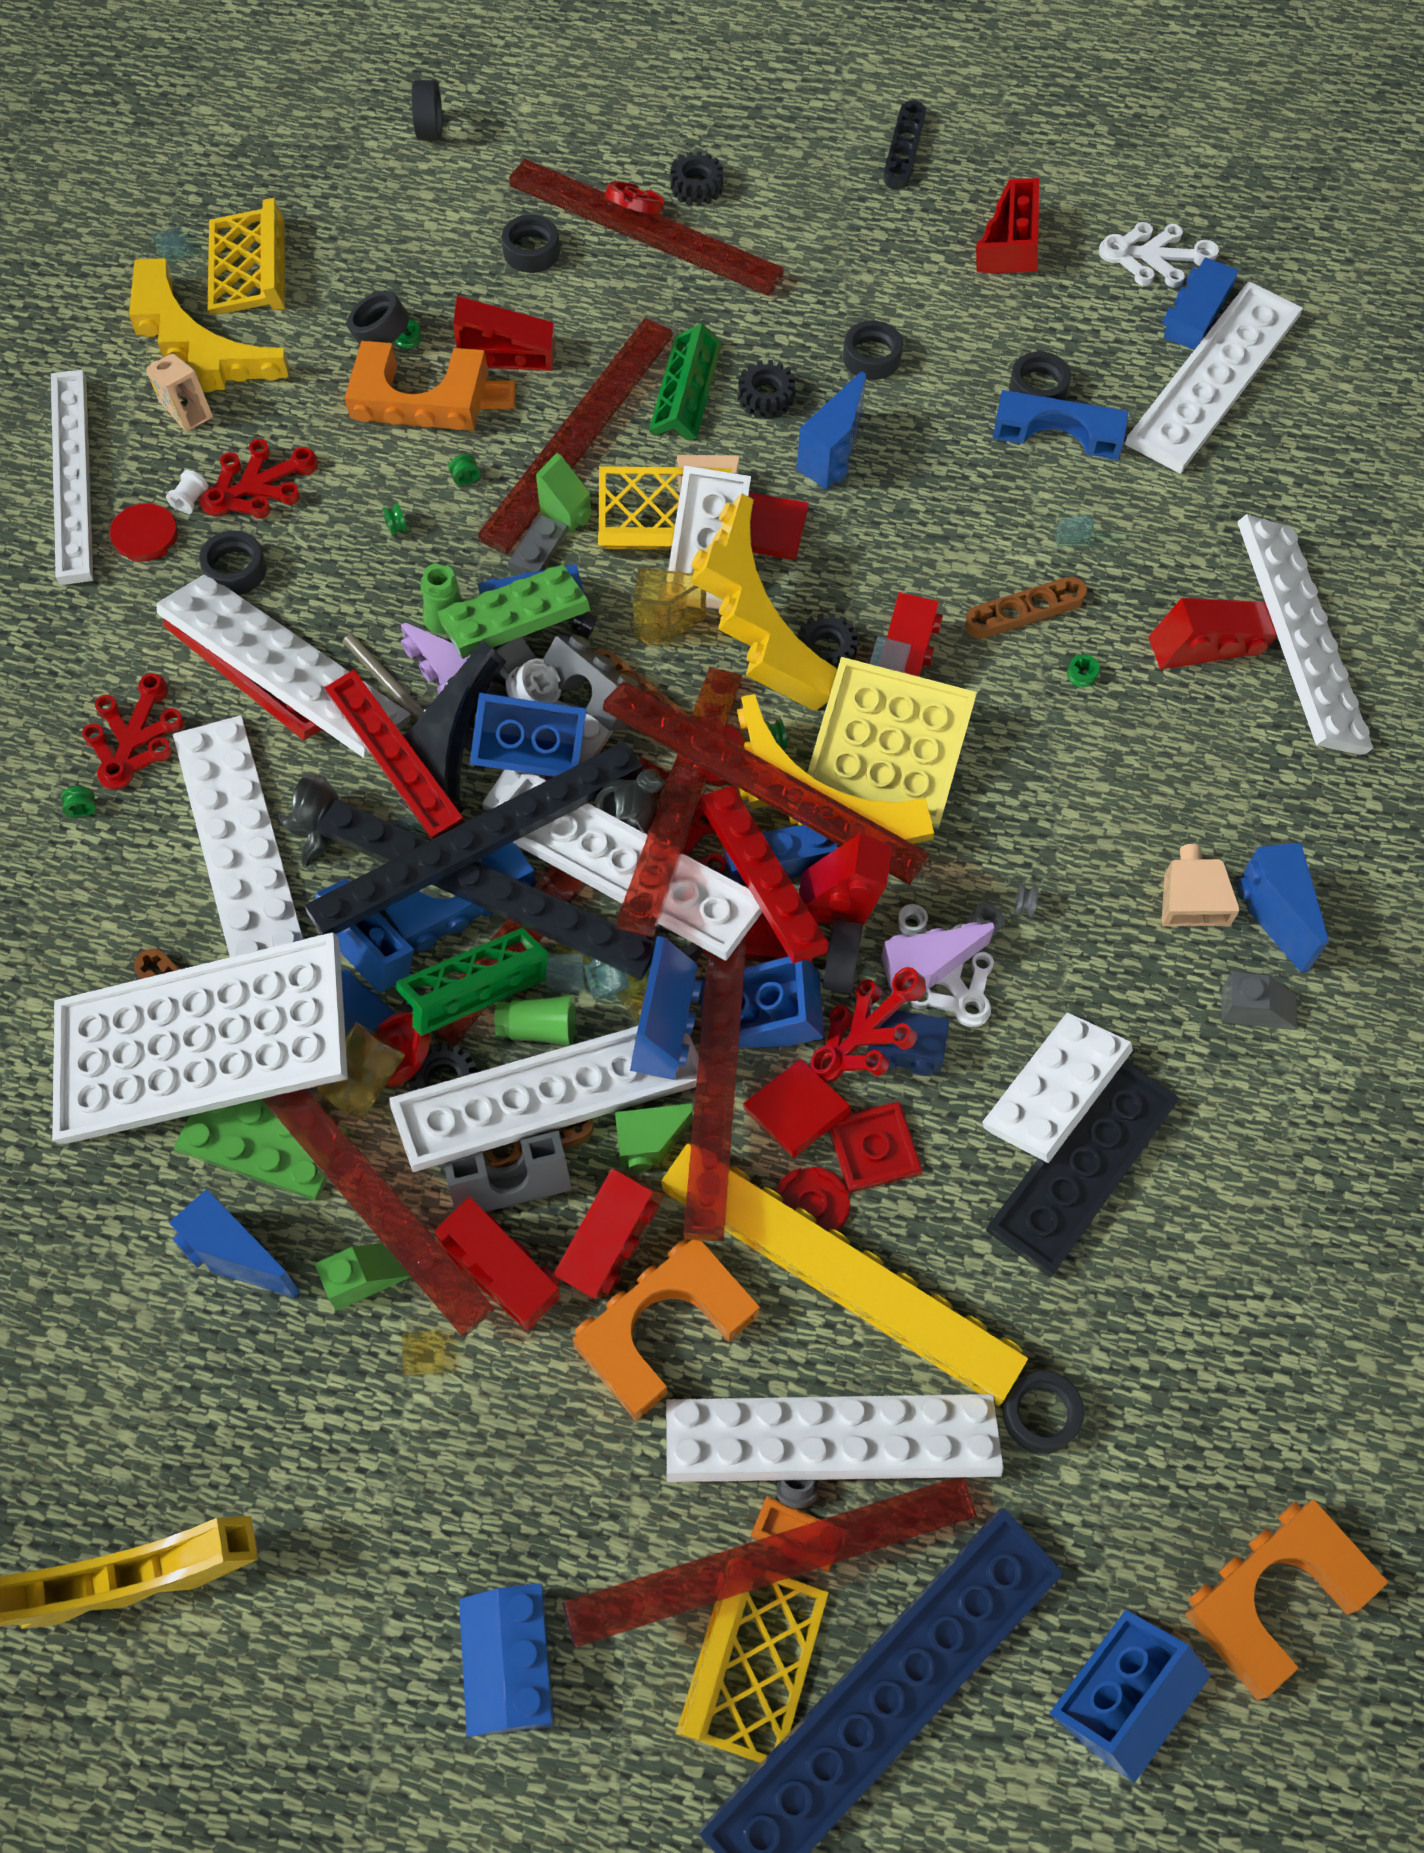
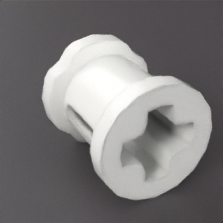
M185 470L181 474V482L175 490H170L167 493L166 499L173 508L191 514L195 509V501L200 494L209 489V485L200 474Z

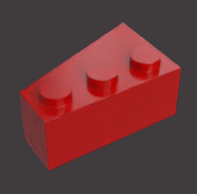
M1040 178L1009 179L996 205V212L992 220L989 219L982 240H979L976 245L977 272L991 274L1038 272Z
M461 296L456 297L453 320L456 348L484 350L488 369L553 371L556 343L554 322Z
M1181 598L1148 638L1159 669L1163 670L1247 655L1256 656L1267 650L1268 646L1277 637V633L1266 602Z
M859 833L803 871L799 895L814 920L833 925L834 920L863 924L864 926L887 887L892 846Z
M470 1196L434 1230L443 1253L527 1332L561 1298L559 1287L557 1286L560 1283L559 1279L546 1266L543 1265L539 1268L530 1259V1252L518 1240H512L503 1231L501 1225L491 1215L485 1213Z

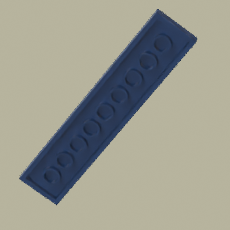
M999 1508L696 1832L714 1853H810L1063 1575V1572L1005 1508Z

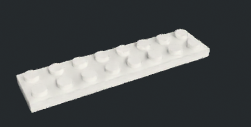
M1248 281L1129 433L1125 445L1181 474L1299 318L1303 308Z
M1246 514L1237 523L1315 744L1358 755L1368 753L1374 749L1369 738V729L1362 719L1358 708V699L1348 681L1347 669L1341 662L1337 651L1338 644L1330 632L1327 624V615L1320 605L1317 596L1318 591L1309 575L1308 563L1301 553L1296 532L1289 526Z
M205 574L157 603V614L363 758L369 754L324 689L325 686L349 673L348 670L224 585L216 583L214 579L207 577ZM365 683L398 730H402L410 722L411 714Z
M242 716L174 733L173 738L229 956L234 957L304 940Z
M524 772L496 806L532 789L546 780L535 774ZM589 803L513 842L518 847L725 961L762 913L748 888Z
M638 1026L390 1097L389 1100L412 1171L416 1172L480 1151L483 1152L706 1084L708 1077L689 1034L684 1033L683 1044L690 1045L685 1067L678 1066L675 1080L630 1071Z
M992 1394L666 1399L667 1482L1001 1477L1003 1472Z

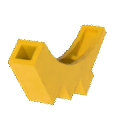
M166 258L134 260L129 317L136 336L154 337L158 335V345L162 357L174 354L183 362H188L187 365L195 371L203 392L209 393L214 390H225L226 380L243 382L247 379L274 381L278 378H289V365L284 348L257 347L231 341L213 334L187 315L173 296V282Z
M741 493L733 503L728 502L723 507L719 516V521L722 522L721 528L715 534L712 543L705 550L700 549L696 553L691 564V568L694 569L691 584L723 600L719 609V614L722 617L718 630L751 646L746 660L749 661L746 676L811 710L817 711L828 702L838 669L817 656L796 637L781 619L768 598L756 570L751 548L750 517L753 499Z
M755 694L741 697L743 708L737 709L741 730L748 729L751 741L744 743L748 763H755L756 765L742 768L744 779L738 780L742 801L749 799L752 809L793 800V803L787 804L791 825L798 824L799 826L830 820L832 827L843 825V828L836 829L840 846L859 833L891 845L892 849L934 840V830L926 798L901 802L867 800L841 793L817 781L798 767L776 743L763 720Z
M252 1516L219 1517L170 1537L117 1553L56 1567L1 1575L0 1627L21 1625V1628L24 1629L55 1626L91 1610L127 1607L158 1592L198 1588L258 1560Z

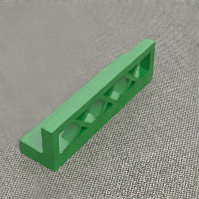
M703 323L674 337L649 431L654 435H659L674 428L685 440L691 441L698 436L722 342Z
M522 927L396 981V990L413 1007L412 1027L420 1036H423L545 981L548 952ZM521 943L527 949L521 953L507 951L508 947ZM487 958L498 960V963L485 966L476 964V961ZM451 972L467 974L466 977L459 980L444 978L446 974ZM418 986L434 987V991L423 996H419L413 989Z

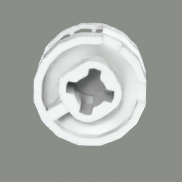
M536 658L525 662L522 666L513 669L508 674L506 692L508 697L553 704L560 697L561 690L558 689V682L561 680L552 665L547 666L544 664V660Z

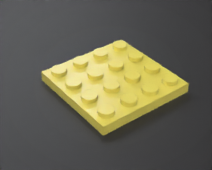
M841 657L807 773L817 781L841 793L867 800L901 802L926 798L932 826L939 827L977 692Z

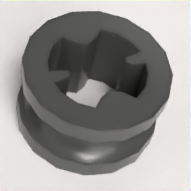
M1019 884L1014 915L1019 916L1021 913H1026L1028 918H1033L1038 898V886L1028 889L1025 887V884Z
M988 903L977 905L974 912L967 919V924L972 922H979L981 924L993 923L994 930L991 939L994 938L998 930L1005 923L999 909Z

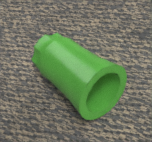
M435 563L424 569V575L421 578V592L423 596L422 618L425 626L430 631L437 634H447L440 623L437 611L447 608L451 604L463 602L453 570L448 565L441 566Z
M573 995L531 1000L512 999L511 1002H497L494 1013L495 1035L497 1038H510L512 1041L553 1043L563 1046L574 1044L576 1004Z

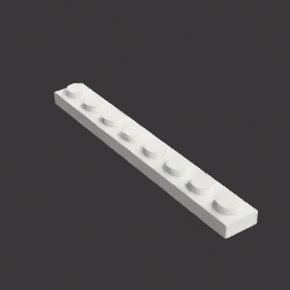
M75 370L51 373L55 576L59 585L93 581L87 384L84 371Z

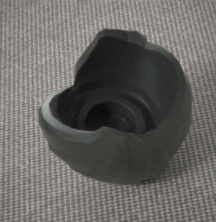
M646 769L640 772L636 780L618 779L609 782L597 794L595 800L596 808L647 834L653 826L658 811L653 793H657L663 787L665 781L660 777L656 769Z
M306 774L296 785L292 796L293 816H286L281 813L278 815L281 824L289 832L296 836L307 838L301 853V861L304 866H309L312 859L328 850L330 840L319 833L317 826L336 799L339 800L338 792L330 785L328 780L318 774Z

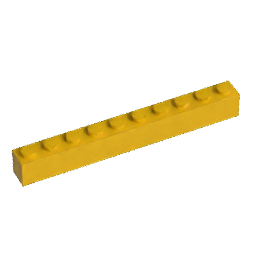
M689 1143L686 1144L661 1180L663 1192L978 1394H992L994 1404L1000 1407L1029 1359L1021 1354L1023 1350L1019 1345L1007 1338L1002 1337L999 1340L986 1332L987 1326L975 1317L967 1315L964 1318L951 1310L952 1304L942 1296L935 1293L929 1296L917 1288L918 1283L907 1274L902 1272L894 1274L883 1267L884 1262L872 1252L864 1250L863 1253L850 1246V1240L837 1230L830 1229L828 1232L815 1224L817 1220L807 1211L801 1208L793 1210L782 1203L783 1198L774 1190L768 1187H764L761 1190L750 1183V1177L739 1168L731 1166L728 1169L717 1162L718 1157L709 1149L703 1146H698L696 1149Z

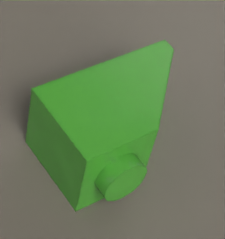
M556 453L536 474L540 514L566 524L568 532L572 533L579 525L584 526L591 517L590 493L564 458Z
M692 1103L615 1112L621 1168L629 1167L630 1171L641 1172L651 1169L652 1164H659L693 1123Z
M395 1241L352 1246L314 1263L328 1299L336 1311L410 1278Z

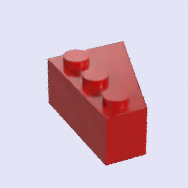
M902 592L898 593L879 667L921 677L924 665L929 667L931 665L935 646L930 645L933 633L939 634L943 614L938 613L939 601Z
M612 1168L553 1275L593 1299L602 1298L604 1293L610 1295L620 1280L621 1274L618 1273L624 1261L626 1259L629 1260L635 1253L640 1243L639 1237L647 1224L653 1220L666 1194L628 1172Z

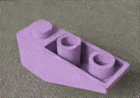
M403 623L401 628L404 639L401 640V645L409 658L416 657L419 660V668L428 682L432 680L436 682L439 686L437 691L440 694L446 682L457 673L466 662L467 657L462 659L453 643L410 624ZM492 682L488 689H493Z
M972 922L958 929L945 930L943 928H936L923 935L910 937L907 934H901L884 941L881 958L890 994L894 993L892 989L893 977L899 970L905 967H912L925 978L926 990L930 989L990 943L994 924Z

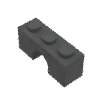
M576 634L556 636L543 660L545 665H552L557 671L561 680L558 682V688L560 690H578L587 678L592 686V698L586 707V712L609 731L627 730L647 697L638 688V682L628 675L619 673L613 668L614 663L609 658L596 654L589 648L590 643L583 637Z
M559 1131L520 1140L522 1155L516 1163L508 1167L497 1168L490 1166L484 1160L482 1151L444 1163L454 1209L456 1210L469 1196L484 1212L571 1191L572 1186Z

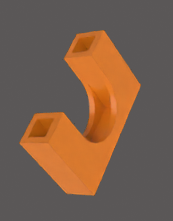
M361 341L344 398L350 419H356L360 422L373 421L425 428L475 430L480 410V401L483 398L485 382L489 375L484 350L453 348L447 374L438 386L424 393L406 394L392 388L398 365L392 343Z
M698 1236L688 1243L686 1240H682L669 1251L667 1255L669 1259L658 1268L652 1265L638 1277V1285L628 1293L623 1290L612 1297L606 1305L608 1309L597 1319L591 1316L583 1321L575 1330L576 1336L572 1338L574 1348L635 1421H638L667 1396V1386L641 1357L632 1340L634 1325L640 1314L647 1307L665 1299L687 1301L700 1309L728 1342L759 1317L760 1307Z
M1314 1499L1302 1506L1297 1501L1293 1502L1277 1517L1283 1523L1273 1533L1265 1528L1248 1543L1253 1551L1244 1560H1241L1236 1555L1218 1571L1223 1577L1219 1583L1213 1588L1208 1583H1205L1188 1598V1601L1193 1606L1184 1615L1257 1700L1269 1697L1298 1669V1666L1263 1627L1255 1609V1586L1259 1576L1266 1567L1272 1564H1290L1303 1569L1322 1586L1346 1615L1359 1611L1389 1583Z

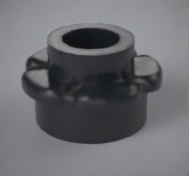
M588 611L575 616L571 628L576 630V635L589 639L599 615Z

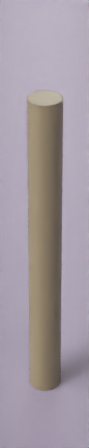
M348 634L343 639L345 646L417 722L424 711L421 706L354 634Z

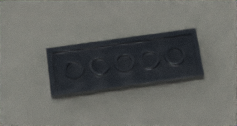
M1125 1061L1050 1162L1047 1163L1039 1158L1036 1160L985 1231L1051 1278L1180 1098Z

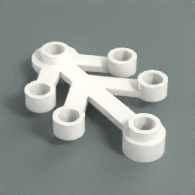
M1146 222L1137 223L1135 228L1125 236L1118 234L1107 236L1099 246V255L1103 260L1123 265L1135 275V281L1139 285H1150L1153 281L1154 271L1150 267L1142 266L1134 258H1141L1166 277L1165 283L1173 288L1182 285L1185 274L1182 270L1174 268L1165 260L1191 261L1200 266L1205 257L1216 261L1219 251L1218 246L1210 240L1198 241L1194 249L1164 248L1168 243L1180 241L1183 230L1176 224L1167 225L1162 233L1143 246H1133L1138 240L1147 241L1151 238L1153 228Z
M916 904L904 906L898 916L897 925L899 930L909 936L925 934L928 932L926 929L928 921L927 912L923 907ZM914 919L918 922V926H908L905 921ZM958 924L953 929L961 928L965 924ZM979 952L973 956L971 969L974 974L969 990L960 978L962 964L936 983L947 986L953 996L933 993L928 989L925 992L927 996L926 1001H910V1004L916 1009H925L929 1006L953 1012L956 1019L968 1027L983 1025L991 1014L990 1002L983 993L987 975L991 973L994 966L992 956L985 952ZM985 960L989 967L985 969L979 968L976 965V961ZM973 1005L977 1007L979 1012L977 1014H970L966 1011L965 1007Z

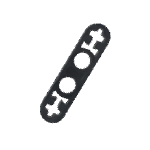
M906 101L900 107L883 177L885 185L892 189H903L910 182L926 116V107L919 101ZM911 113L915 114L914 121L909 120ZM911 133L914 137L906 138L901 136V134ZM905 153L909 157L900 158L897 157L896 154ZM896 168L901 169L899 177L894 176Z

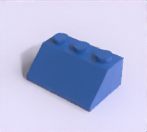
M479 693L470 765L555 777L579 764L586 708Z
M657 936L630 1071L675 1080L678 1066H686L690 1045L683 1044L684 1033L692 1035L696 1012L689 1011L691 1001L698 1003L702 980L695 979L698 964L665 937Z
M542 1584L497 1588L459 1599L467 1737L555 1726L545 1590Z
M1125 1610L1050 1711V1715L1104 1763L1135 1783L1211 1674L1190 1645Z

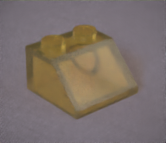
M647 568L638 569L633 598L634 638L636 640H641L650 645L659 642L669 643L706 619L707 592L691 584L693 573Z

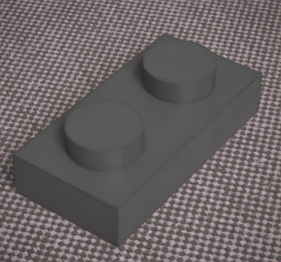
M538 514L508 561L509 569L519 573L545 570L568 532L567 525Z

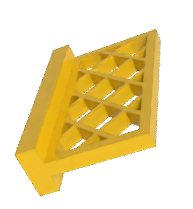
M275 198L263 200V209L209 220L207 310L210 314H224L270 305L272 310L285 309V219ZM261 221L253 231L247 229L251 223ZM219 228H232L224 237L218 235ZM241 233L247 236L238 245L232 243ZM255 241L261 244L253 253L247 251ZM226 247L232 250L224 259L217 256ZM240 256L245 257L246 260L238 268L232 265ZM254 264L259 265L261 268L254 275L251 276L246 273ZM225 270L230 271L231 274L223 282L217 279ZM240 278L246 281L238 290L232 288ZM255 286L261 289L260 295L246 296ZM227 292L232 295L226 302L217 303V299Z
M599 466V549L672 550L675 525L669 520V517L678 509L679 502L665 515L652 501L665 488L679 501L680 496L669 484L677 476H683L684 467ZM697 467V468H703V469H710V470H716V471H722V472L732 473V468H704V467ZM606 475H621L629 485L615 498L606 488ZM627 475L638 476L632 481ZM645 475H653L662 484L649 498L636 486ZM660 475L671 476L666 481H664ZM632 488L645 500L633 514L619 502ZM606 495L612 500V502L607 507ZM615 505L629 517L620 527H606V514ZM648 505L662 518L654 527H643L636 519ZM633 521L638 527L627 526ZM666 522L671 528L659 527Z
M734 1557L728 1560L676 1735L761 1763L768 1755L755 1750L748 1733L769 1721L777 1737L776 1747L790 1732L829 1592L751 1565L752 1562ZM754 1577L769 1582L777 1598L758 1610L749 1594ZM779 1586L792 1591L783 1596ZM799 1593L815 1598L811 1617L797 1624L786 1600ZM779 1604L791 1628L771 1639L760 1614ZM745 1605H747L751 1614L742 1618ZM754 1619L764 1643L744 1653L736 1637L740 1625ZM808 1625L804 1639L800 1629ZM794 1633L802 1649L800 1658L797 1662L785 1668L774 1647V1643ZM734 1647L738 1657L729 1662ZM767 1648L778 1672L758 1683L747 1658ZM741 1662L752 1687L731 1698L723 1682L727 1669ZM796 1669L792 1683L787 1673ZM781 1677L789 1691L788 1701L785 1706L772 1712L761 1688ZM721 1692L725 1702L716 1706L719 1693ZM755 1692L766 1716L745 1727L734 1703ZM728 1707L739 1731L724 1740L709 1735L708 1731L713 1715ZM784 1713L779 1728L775 1718ZM742 1737L747 1748L731 1742Z

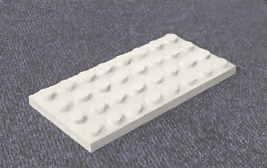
M333 932L58 999L54 1002L52 1140L60 1145L348 1079L340 941Z

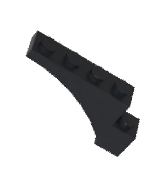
M484 641L470 652L462 667L446 682L444 689L436 699L424 709L422 716L410 731L403 735L460 814L465 809L460 805V770L470 725L477 711L479 693H486L491 682L506 663ZM401 798L399 802L402 805H404L408 810H410L404 802V800Z

